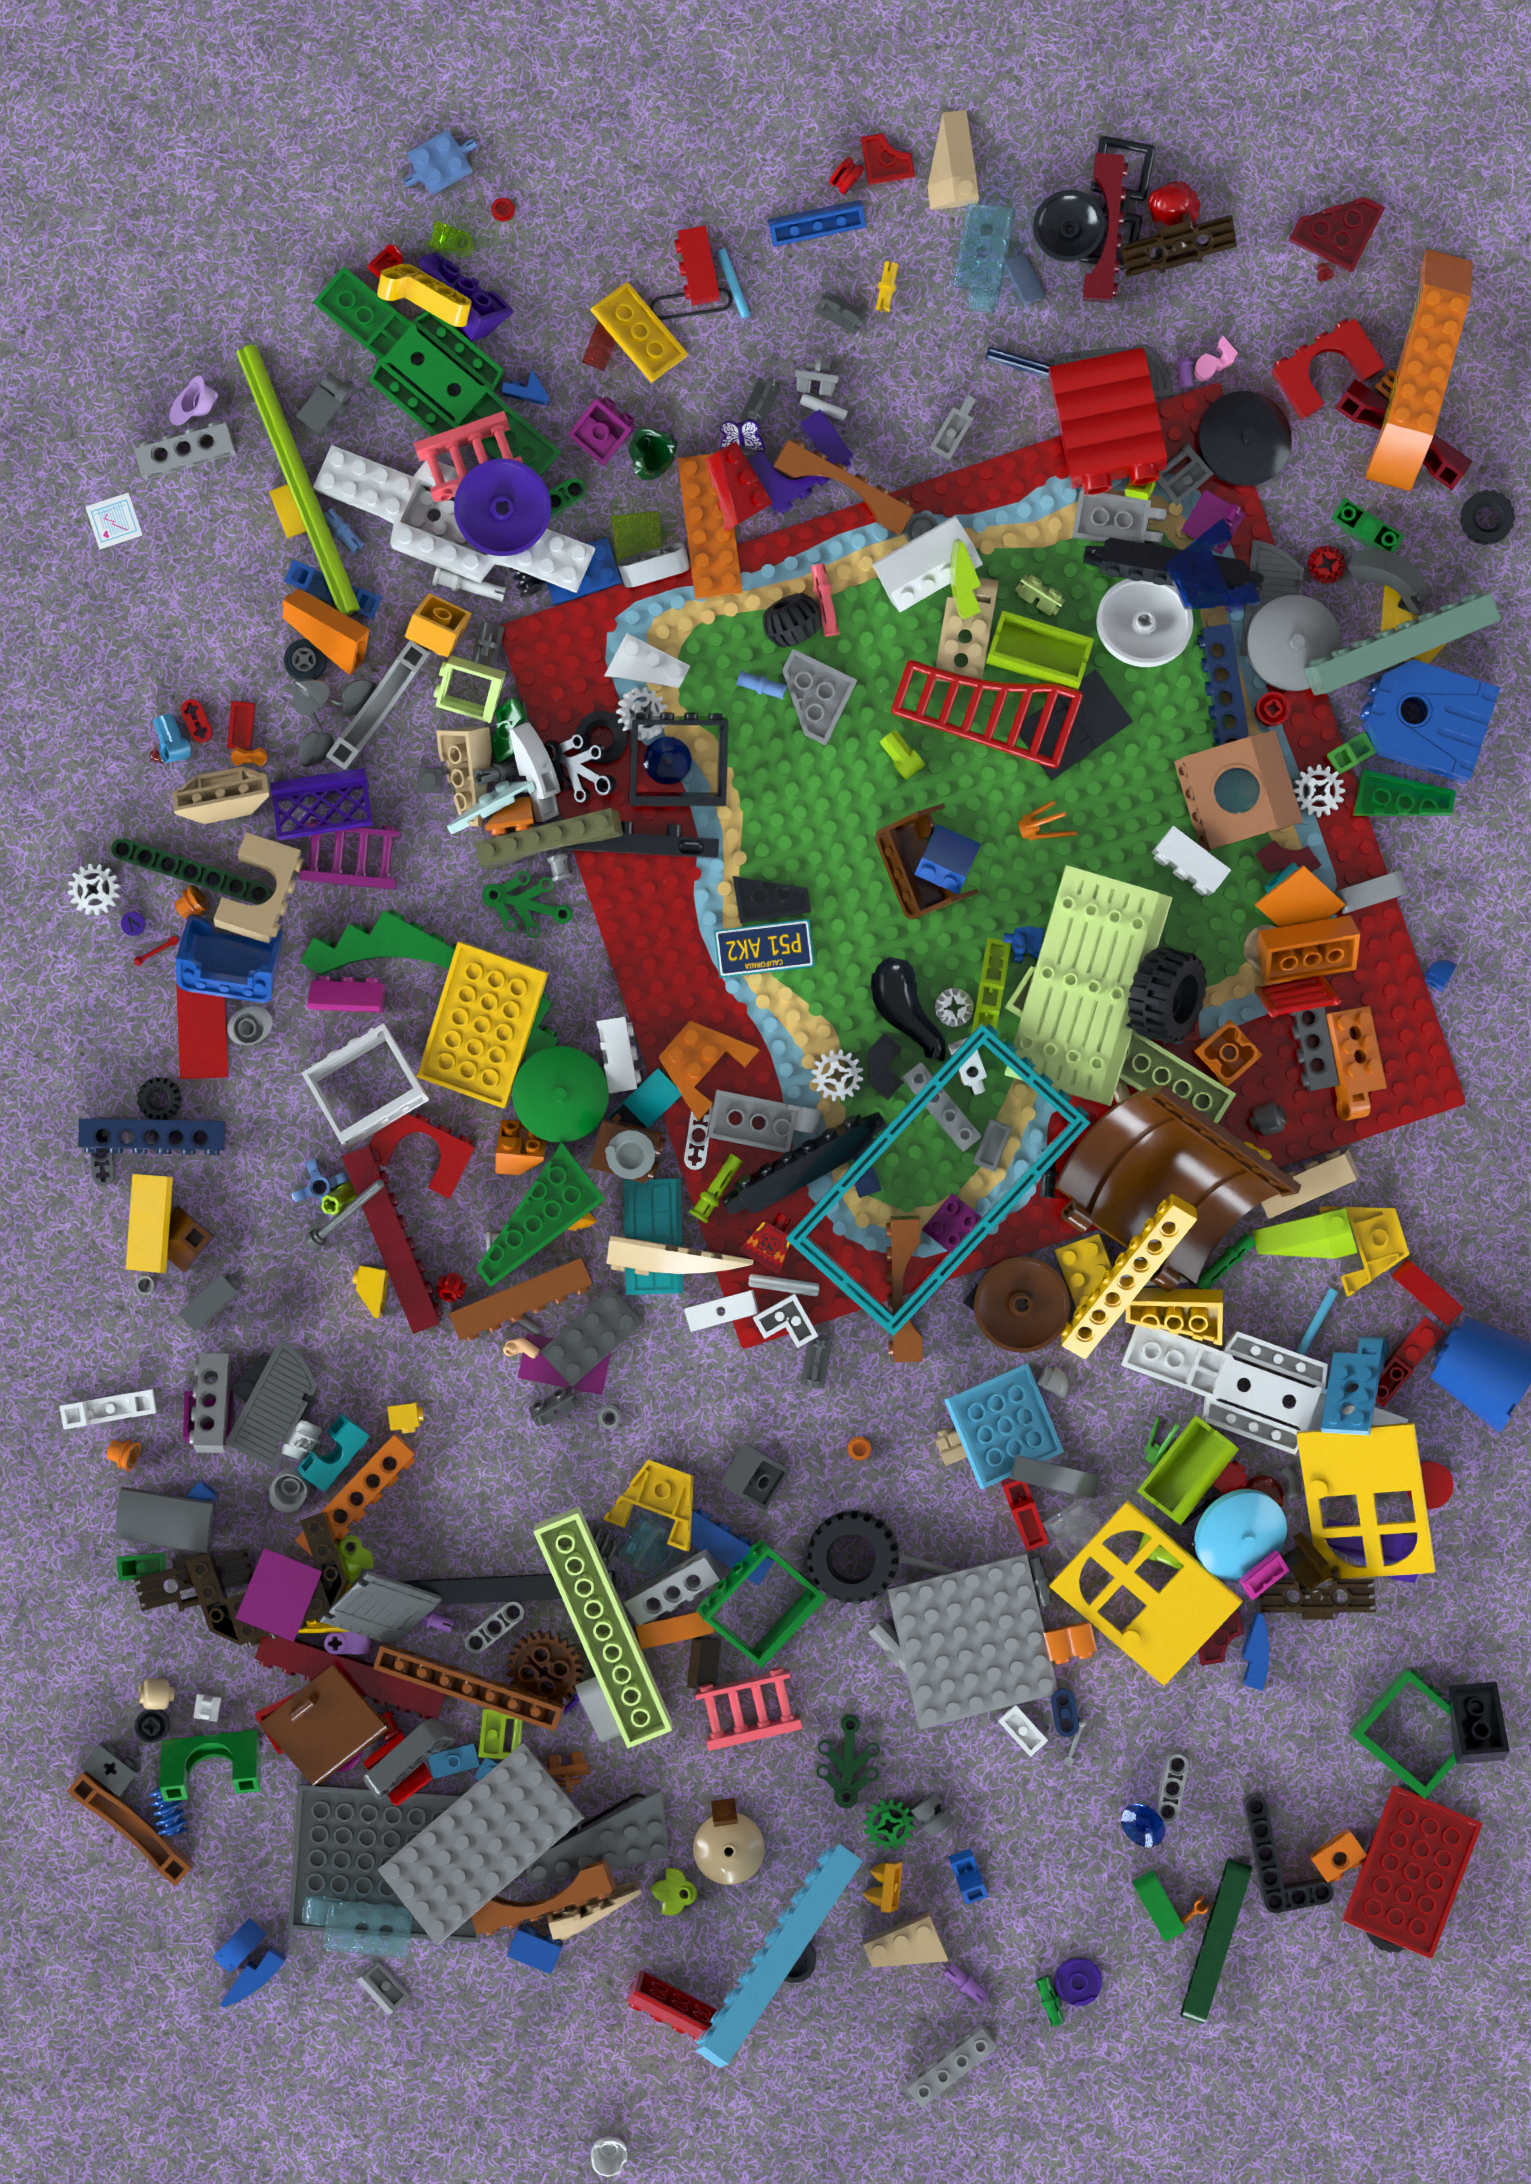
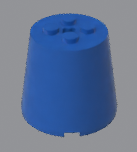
M1466 1316L1460 1327L1455 1325L1445 1342L1447 1346L1443 1345L1433 1362L1437 1367L1430 1378L1491 1428L1501 1433L1510 1419L1514 1407L1519 1404L1531 1384V1342Z

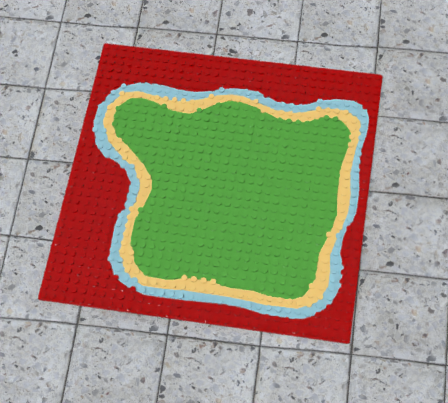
M1213 383L1156 403L1167 460L1180 450V446L1185 442L1200 457L1197 446L1199 422L1208 407L1224 396L1219 383ZM1060 436L889 493V496L896 500L898 497H902L911 503L909 507L914 509L911 517L918 513H927L932 515L938 525L956 516L983 565L975 569L979 578L998 580L982 680L1006 683H1048L986 663L1002 610L1094 639L1082 679L1096 669L1133 722L1052 781L1038 763L892 714L891 707L907 661L915 660L936 667L947 597L953 598L950 583L901 612L896 609L891 603L872 563L908 543L905 537V528L902 534L898 536L879 526L866 502L738 544L737 552L743 594L695 600L690 567L683 573L635 587H625L623 583L500 625L505 628L502 643L522 702L526 703L530 722L534 724L532 727L543 744L549 740H555L559 743L570 740L576 734V728L581 719H584L587 714H591L594 711L605 710L622 718V715L616 713L618 709L622 708L618 702L624 699L623 695L628 692L631 693L635 688H638L640 691L646 687L647 693L654 690V697L662 696L661 705H667L663 712L675 713L674 716H684L686 712L699 713V716H708V713L715 712L722 713V717H727L726 806H630L628 802L629 729L627 730L628 745L619 759L605 765L594 764L591 761L582 763L602 776H612L617 783L613 793L599 794L595 789V783L580 775L583 787L588 788L591 793L588 801L577 802L574 797L575 791L573 786L569 791L555 794L562 820L612 808L619 812L621 821L634 822L633 834L667 836V824L682 825L681 837L719 839L718 859L573 851L649 1076L659 1067L670 1078L659 1060V1056L689 1021L758 1048V1054L746 1067H743L725 1052L697 1084L695 1089L712 1103L715 1091L720 1090L822 1111L818 1135L794 1130L790 1151L801 1147L807 1140L819 1137L826 1129L835 1128L842 1124L850 1116L860 1114L863 1118L879 1112L887 1126L915 1096L901 1077L920 1062L934 1076L951 1057L947 1045L971 1035L987 938L1003 940L1004 933L1014 934L1015 928L1032 926L1044 928L1043 943L1066 865L1172 897L1158 947H1168L1192 953L1203 963V967L1206 970L1207 986H1205L1206 997L1203 1000L1204 1006L1199 1013L1200 1041L1167 1043L1152 1038L1148 1039L1220 1083L1215 1073L1195 1053V1050L1210 1034L1231 1019L1261 1052L1262 1056L1226 1087L1236 1093L1218 1124L1224 1126L1225 1130L1233 1136L1239 1137L1242 1142L1246 1141L1253 1144L1254 1147L1268 1150L1272 1155V1158L1268 1161L1275 1163L1277 1168L1465 1104V1097L1396 897L1346 914H1342L1340 909L1329 918L1351 915L1360 933L1356 970L1323 975L1341 1000L1338 1006L1330 1005L1324 1008L1325 1013L1329 1014L1370 1006L1387 1088L1368 1092L1370 1113L1367 1117L1343 1121L1336 1109L1338 1100L1335 1086L1308 1091L1307 1086L1303 1087L1301 1081V1073L1304 1072L1303 1064L1298 1063L1296 1049H1300L1298 1039L1294 1040L1292 1034V1026L1295 1025L1294 1017L1289 1016V1013L1277 1015L1274 1018L1271 1017L1254 992L1256 986L1263 987L1268 985H1264L1261 971L1253 969L1247 963L1243 955V943L1252 929L1261 925L1277 926L1269 917H1264L1261 910L1255 906V903L1267 895L1264 886L1283 871L1276 870L1267 874L1255 857V853L1274 840L1281 847L1288 850H1300L1308 846L1322 865L1312 873L1335 895V891L1388 874L1369 817L1353 816L1358 785L1352 768L1336 777V780L1344 781L1339 785V788L1345 789L1344 793L1339 794L1344 800L1342 803L1336 802L1338 806L1336 811L1329 808L1330 815L1326 816L1322 811L1319 818L1316 817L1315 812L1308 816V809L1305 808L1300 811L1302 823L1284 829L1273 830L1208 851V853L1231 869L1215 892L1209 896L1205 894L1203 896L1199 895L1191 888L1193 886L1192 883L1188 880L1181 881L1173 875L1174 870L1170 866L1166 865L1163 867L1153 859L1155 855L1151 852L1173 826L1199 845L1174 761L1218 746V743L1214 744L1212 729H1215L1214 720H1210L1208 706L1212 705L1211 697L1206 696L1205 682H1208L1207 672L1203 673L1201 667V658H1204L1203 649H1199L1197 635H1200L1202 628L1231 623L1249 736L1276 730L1293 789L1298 788L1293 782L1301 780L1299 773L1304 772L1307 775V768L1310 766L1313 771H1315L1317 765H1321L1322 771L1329 766V773H1335L1336 771L1326 754L1342 745L1343 741L1326 693L1314 695L1311 688L1293 692L1276 689L1265 683L1255 673L1247 656H1240L1247 593H1242L1241 598L1234 597L1235 600L1241 602L1242 609L1239 610L1237 604L1233 602L1230 605L1232 614L1226 610L1227 599L1225 595L1177 588L1191 607L1193 629L1189 642L1182 653L1163 665L1154 667L1130 665L1119 660L1106 649L1097 631L1096 619L1099 605L1110 588L1128 578L1108 577L1105 574H1099V567L1083 563L1086 546H1104V543L1072 538L1080 489L1083 490V487L1071 489ZM1188 457L1183 459L1163 476L1164 479L1168 482L1188 465L1191 460ZM1213 475L1177 506L1158 484H1156L1149 498L1151 500V508L1167 510L1165 522L1148 518L1146 531L1163 533L1161 545L1158 546L1244 560L1247 564V570H1249L1252 540L1276 546L1255 486H1232ZM1130 477L1111 481L1112 489L1105 493L1125 496V488ZM1204 490L1209 491L1231 505H1238L1241 507V511L1246 513L1222 555L1181 531ZM825 563L829 584L832 585L830 591L840 634L825 637L821 620V627L818 632L806 641L791 647L777 646L765 634L763 627L764 612L778 600L796 593L807 594L818 604L816 593L813 592L815 586L810 566ZM1025 574L1037 577L1042 581L1041 585L1047 589L1053 588L1062 594L1065 602L1061 607L1056 605L1060 608L1056 616L1052 614L1049 616L1036 607L1040 601L1039 598L1036 597L1031 604L1018 596L1015 589L1019 583L1024 585L1021 579ZM967 629L961 630L958 634L959 641L964 644L969 643L972 639V633ZM626 633L690 665V669L680 688L605 677V673ZM1214 645L1211 647L1213 656L1221 657L1223 655V650L1220 646ZM792 649L856 679L857 683L827 744L823 745L804 735L788 687L783 700L765 693L760 695L755 690L737 685L740 672L744 671L759 677L764 675L767 676L768 680L787 685L782 670ZM964 653L957 654L954 657L955 665L958 667L966 666L968 657ZM1215 670L1217 680H1226L1227 674L1224 670ZM917 671L913 672L902 705L903 708L916 711L928 675ZM935 682L925 715L936 719L939 718L950 683ZM959 686L948 723L961 727L974 687ZM983 690L970 729L971 731L984 735L998 691ZM1008 692L993 738L1007 742L1023 692ZM1049 692L1033 693L1024 721L1044 707ZM1222 692L1219 694L1218 699L1220 703L1224 705L1230 703V696L1227 693ZM1268 692L1283 694L1290 704L1288 717L1276 727L1262 725L1255 716L1254 708L1256 702ZM636 699V700H634L633 702L638 701V702L641 703L643 700H641V699ZM1224 716L1222 724L1226 728H1232L1234 720L1230 716ZM644 725L642 728H651L652 726L647 727ZM667 725L661 729L662 732L660 734L654 735L649 740L646 737L642 740L638 739L637 792H717L719 726ZM598 726L590 734L591 744H601L605 749L610 747L614 740L613 732L606 726ZM895 729L910 749H914L925 764L923 768L907 780L902 777L894 766V761L879 743V741ZM1018 737L1015 746L1029 750L1021 738ZM1227 740L1226 744L1233 742L1234 740ZM576 748L564 752L570 757L580 754ZM561 764L565 777L570 778L567 767ZM1245 769L1224 772L1215 783V799L1219 806L1227 812L1234 814L1247 812L1255 806L1259 799V782L1251 772ZM1319 775L1312 776L1315 780H1324L1326 778ZM1326 784L1318 788L1314 787L1316 791L1311 798L1322 795L1321 791ZM1333 785L1330 786V794L1334 796ZM1303 786L1304 798L1307 797V788ZM1054 800L1055 805L1035 816L1036 819L1040 820L1061 812H1066V816L1039 825L1040 831L1036 832V834L1077 831L1076 836L1042 838L1029 841V838H1022L1017 821L1021 820L1023 815L1030 814ZM1314 802L1311 804L1315 807L1326 806L1325 804L1323 805L1321 802ZM944 803L946 808L931 814L934 830L937 824L981 844L960 890L961 894L977 889L979 893L924 916L909 919L901 909L876 844L875 836L881 828L917 811ZM931 836L926 838L927 844L929 843ZM733 876L807 888L811 913L740 924ZM809 919L815 967L719 978L714 930ZM1011 943L998 1017L997 1031L999 1034L997 1037L1003 1042L1008 1040L1013 1044L1020 1017L1004 1007L1029 967H1036L1038 958H1034L1033 954L1024 953L1022 963L1014 962L1015 953ZM893 957L906 960L912 965L915 972V982H917L919 1003L926 1016L937 1027L945 1040L946 1055L944 1061L926 1058L923 1047L910 1036L889 1024L878 1013L872 1000L870 988L871 973L875 972L877 966L883 960ZM951 988L962 989L970 995L973 1002L971 1018L965 1024L956 1027L942 1023L935 1011V1003L939 995ZM952 997L951 1005L944 1008V1010H952L955 1018H957L958 1009L965 1007V1005L956 1004L954 997ZM1305 1011L1302 1014V1021L1305 1024L1310 1025L1313 1022V1015L1309 1011ZM1129 1023L1126 1024L1127 1026H1129L1130 1028H1132V1029L1134 1030V1028L1132 1027L1131 1024H1129ZM1350 1028L1349 1034L1354 1040L1356 1033L1353 1028ZM884 1033L903 1048L887 1065L904 1082L888 1101L869 1084L868 1050ZM1309 1035L1307 1037L1306 1043L1308 1047L1315 1048L1317 1046L1318 1039L1316 1036ZM984 1044L977 1050L987 1075L986 1078L982 1079L986 1091L972 1095L969 1085L964 1086L958 1072L942 1088L982 1137L989 1119L1012 1127L996 1171L994 1172L973 1164L982 1137L962 1152L926 1107H924L868 1168L874 1167L882 1190L859 1198L855 1185H853L808 1234L817 1245L880 1302L887 1301V1294H892V1285H887V1270H891V1261L886 1259V1247L891 1246V1237H886V1223H890V1216L919 1215L921 1243L913 1252L906 1266L902 1294L905 1295L914 1292L949 1254L945 1248L922 1231V1229L950 1194L953 1193L983 1217L1042 1153V1149H1046L1070 1123L1025 1081L1004 1075L1006 1064ZM830 1050H833L835 1055H838L839 1050H843V1056L845 1057L851 1053L850 1060L858 1059L859 1062L855 1066L856 1068L863 1069V1071L858 1073V1076L862 1077L863 1081H857L856 1083L860 1089H852L853 1097L845 1094V1101H842L840 1096H837L835 1101H832V1095L823 1098L824 1091H816L819 1084L812 1083V1080L817 1078V1075L811 1073L812 1070H818L815 1061L822 1062V1054L830 1057ZM1356 1051L1354 1054V1058L1356 1062L1359 1063L1361 1057L1360 1054ZM1314 1058L1311 1061L1313 1071L1319 1072L1322 1069V1062L1318 1058ZM838 1059L840 1066L845 1069L851 1068L847 1062ZM830 1062L824 1065L821 1075L828 1073L831 1068ZM969 1067L967 1069V1073L972 1072L974 1070V1067ZM834 1069V1074L826 1077V1079L831 1078L841 1082V1077L849 1074V1072L843 1073L839 1072L838 1069ZM853 1076L847 1077L844 1082L845 1090L851 1085ZM830 1082L823 1083L829 1090L837 1092L835 1085ZM1127 1085L1130 1096L1138 1092ZM1068 1094L1072 1098L1069 1102L1075 1108L1080 1105L1090 1114L1087 1117L1090 1120V1124L1056 1159L1058 1177H1055V1186L1065 1164L1083 1137L1102 1116L1117 1105L1115 1097H1113L1111 1106ZM681 1095L662 1114L693 1207L700 1200L701 1192L703 1193V1191L706 1192L730 1154L743 1161L718 1199L720 1201L719 1206L714 1207L707 1218L708 1223L706 1224L698 1219L709 1252L752 1259L739 1250L763 1220L772 1225L778 1213H781L791 1219L785 1230V1233L789 1234L854 1163L853 1159L756 1214L750 1213L747 1208L730 1214L722 1204L723 1196L736 1189L734 1184L742 1176L753 1174L762 1165L778 1160L784 1153L709 1137L706 1162L702 1168L693 1170L688 1168L684 1162L691 1117L690 1107ZM1269 1102H1275L1278 1106L1282 1105L1287 1118L1283 1131L1269 1136H1262L1258 1130L1253 1131L1250 1117H1253L1255 1107ZM733 1111L729 1114L728 1119L732 1125H738L742 1117L739 1112ZM703 1116L699 1121L694 1119L693 1125L700 1124L708 1127V1122H703ZM754 1117L752 1120L753 1128L756 1130L762 1129L765 1125L763 1117ZM701 1128L693 1130L692 1139L695 1142L704 1141L706 1137L705 1131ZM881 1130L879 1133L873 1136L874 1140L882 1133L883 1130ZM690 1143L689 1149L694 1148V1154L689 1156L688 1160L692 1161L693 1166H696L697 1162L702 1161V1158L698 1157L699 1149L704 1151V1145L695 1146ZM1040 1177L945 1281L994 1265L1004 1259L1017 1257L1097 1230L1098 1228L1091 1224L1087 1230L1080 1232L1061 1218V1212L1072 1199L1056 1188L1055 1198H1040ZM791 1243L779 1274L756 1260L753 1261V1265L716 1271L724 1297L753 1290L759 1312L764 1311L794 1293L750 1287L748 1284L750 1274L818 1283L820 1286L818 1296L795 1293L813 1326L862 1309ZM757 1314L732 1320L740 1345L744 1349L789 1334L785 1327L764 1339L753 1319V1316Z

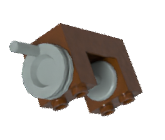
M606 1118L602 1121L589 1168L646 1184L647 1180L653 1179V1176H656L659 1162L655 1161L656 1155L659 1156L662 1153L666 1139L661 1138L662 1132Z

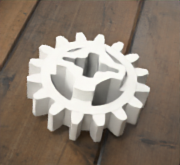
M646 687L640 691L638 688H635L631 693L628 692L623 695L624 699L618 702L622 708L616 711L617 714L622 715L618 723L625 724L622 730H630V716H636V712H649L650 716H660V713L667 708V705H661L660 703L663 697H654V690L647 693ZM636 699H641V700H643L641 703L638 702V701L633 702V701L636 700ZM638 725V739L642 740L646 737L649 740L654 735L660 734L662 732L661 729L667 725H651V728H642L644 725Z
M1317 765L1315 771L1310 766L1307 768V775L1304 772H1300L1301 780L1293 782L1298 786V788L1293 789L1294 793L1298 794L1296 798L1297 803L1300 802L1302 804L1299 810L1308 809V816L1315 812L1316 817L1319 818L1322 811L1328 816L1330 815L1329 808L1336 811L1338 809L1336 802L1342 803L1344 800L1339 796V794L1345 792V789L1339 788V785L1344 781L1336 780L1338 772L1330 774L1329 766L1324 771H1322L1321 765ZM1319 775L1326 778L1324 780H1315L1312 776ZM1326 784L1321 791L1322 795L1311 798L1316 791L1314 787L1318 788ZM1331 785L1334 788V796L1330 794ZM1303 786L1307 788L1306 798L1303 795ZM1314 802H1321L1323 805L1325 804L1326 806L1315 807L1311 804Z
M89 864L88 870L81 866V874H72L76 879L75 882H68L70 886H73V890L68 891V894L75 897L70 902L72 904L79 903L78 911L86 908V915H90L92 910H94L95 915L100 916L101 909L108 913L109 909L107 906L115 907L116 903L113 899L120 898V895L115 892L121 888V885L114 884L118 877L116 875L110 877L109 875L112 870L109 868L103 872V865L101 864L97 866V869H95L93 864ZM91 874H99L95 879L89 880L86 878ZM107 883H109L110 887L109 895L106 893L105 885ZM80 885L83 888V895L81 897L79 894ZM91 885L97 886V890L99 891L97 895L94 893L91 894ZM94 900H100L103 902L102 904L96 906L90 905V903H92Z
M830 1050V1057L822 1054L821 1058L823 1061H815L818 1070H812L811 1073L817 1075V1078L813 1079L812 1083L819 1084L816 1091L823 1090V1098L832 1095V1101H835L836 1097L840 1096L841 1100L845 1101V1094L853 1097L852 1089H860L856 1083L857 1081H863V1078L858 1076V1073L863 1071V1069L856 1068L855 1065L859 1060L851 1061V1053L845 1057L843 1056V1050H839L838 1055H835L833 1050ZM838 1059L847 1062L851 1068L845 1069L840 1066ZM830 1062L831 1068L828 1073L821 1075L824 1065ZM834 1069H838L839 1072L843 1073L849 1072V1074L841 1077V1082H837L836 1079H826V1077L834 1074ZM853 1076L851 1085L845 1090L844 1082L847 1077ZM830 1082L835 1085L837 1092L829 1090L823 1083Z

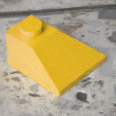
M360 1265L359 1270H354L353 1284H357L356 1291L373 1317L381 1318L384 1314L389 1273L386 1268Z

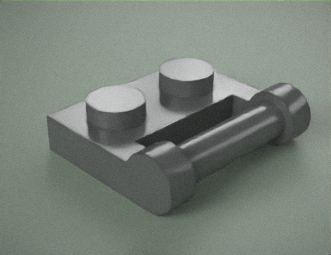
M1185 442L1180 446V450L1167 460L1166 469L1158 471L1160 478L1156 481V484L1160 486L1177 506L1212 477L1214 473L1190 445ZM1188 457L1191 462L1167 482L1163 476Z

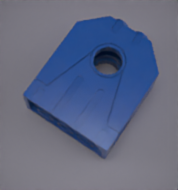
M1413 659L1371 682L1367 692L1370 700L1366 705H1363L1359 718L1363 719L1361 726L1372 743L1377 756L1463 784L1472 777L1500 687ZM1409 701L1418 706L1421 712L1419 724H1410L1403 719L1400 710L1402 702Z

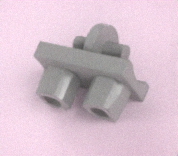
M817 356L816 362L807 361L806 368L814 369L815 373L795 371L797 392L810 394L811 381L821 382L819 395L832 397L835 384H838V376L820 373V370L829 372L830 364L821 363L822 356Z

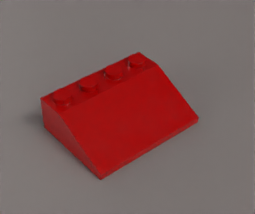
M641 1969L626 1998V2002L634 2010H643L649 2013L650 2017L657 2022L662 2023L665 2021L672 2025L671 2027L681 2034H684V2032L690 2034L695 2041H697L704 2030L707 2031L712 2026L710 2020L718 2010Z

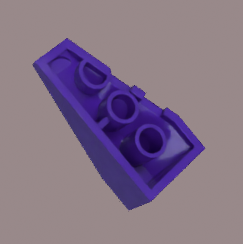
M437 252L419 258L418 261L425 273L471 300L467 325L457 327L471 342L487 337L513 313L514 310L493 290L489 294L478 287V280L474 277L469 279L459 274L460 268Z
M1330 1519L1327 1521V1527L1359 1525ZM1381 1534L1384 1563H1395L1407 1557L1416 1546L1417 1534ZM1362 1536L1326 1538L1329 1546L1366 1565ZM1418 1574L1392 1575L1387 1577L1415 1583Z

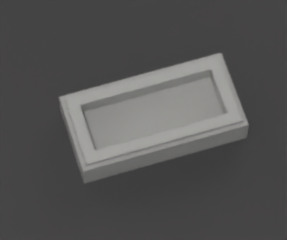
M989 1119L973 1164L995 1172L1012 1127Z

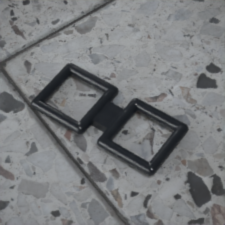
M1102 136L1099 139L1097 153L1106 154L1107 147L1145 153L1139 189L1126 188L1125 201L1120 202V210L1124 211L1123 222L1132 223L1129 243L1138 241L1142 216L1127 213L1130 199L1144 201L1147 198L1156 150L1155 146ZM1091 181V191L1102 194L1098 183ZM1104 202V207L1101 209L1103 211L1104 218L1107 219L1106 204ZM1091 254L1079 261L1097 265L1101 256ZM1120 260L1119 269L1125 270L1123 260Z

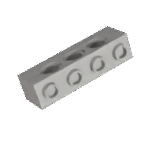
M222 421L212 422L208 424V428L201 430L199 428L188 429L184 435L177 437L176 434L162 437V441L153 443V441L142 442L138 448L134 449L140 473L144 480L237 454L230 428L227 423H222ZM205 438H213L214 442L211 447H202V442ZM183 444H189L191 446L189 453L185 455L180 454L179 448ZM159 451H167L168 455L164 461L156 460V455Z
M920 1062L901 1078L916 1095L933 1076ZM943 1088L925 1106L962 1152L982 1137Z
M200 1353V1361L195 1363V1375L198 1376V1384H194L193 1397L197 1400L196 1407H192L191 1413L195 1427L194 1430L190 1431V1444L194 1446L196 1453H225L226 1451L225 1442L227 1437L232 1360L229 1354ZM212 1376L218 1377L215 1383H206L208 1378ZM210 1399L216 1400L213 1406H204L206 1401ZM206 1423H214V1426L211 1429H203V1426Z
M706 1548L626 1593L624 1604L639 1626L645 1622H654L663 1612H672L679 1606V1603L695 1599L700 1594L699 1592L706 1588L711 1590L716 1587L720 1582L722 1570ZM697 1575L700 1580L694 1581L689 1576ZM676 1586L680 1591L673 1592L669 1587ZM649 1598H657L660 1602L652 1603Z
M980 2023L906 2082L907 2090L923 2108L997 2048L996 2041Z

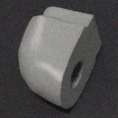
M1046 1366L1036 1383L1041 1388L1061 1398H1065L1069 1387L1067 1376L1056 1366Z

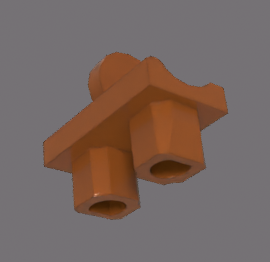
M582 1751L570 1753L571 1765L562 1766L561 1755L548 1756V1769L546 1770L554 1780H557V1784L560 1787L567 1786L568 1793L573 1792V1785L581 1784V1777H572L591 1774L588 1762L586 1763Z

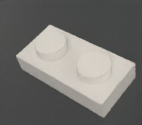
M1013 1705L998 1719V1722L1030 1757L1048 1742V1739L1017 1705Z

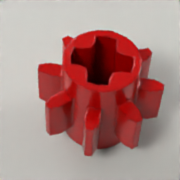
M450 1272L446 1277L440 1275L436 1291L439 1292L440 1298L444 1301L454 1302L456 1298H463L467 1283H463L461 1275Z

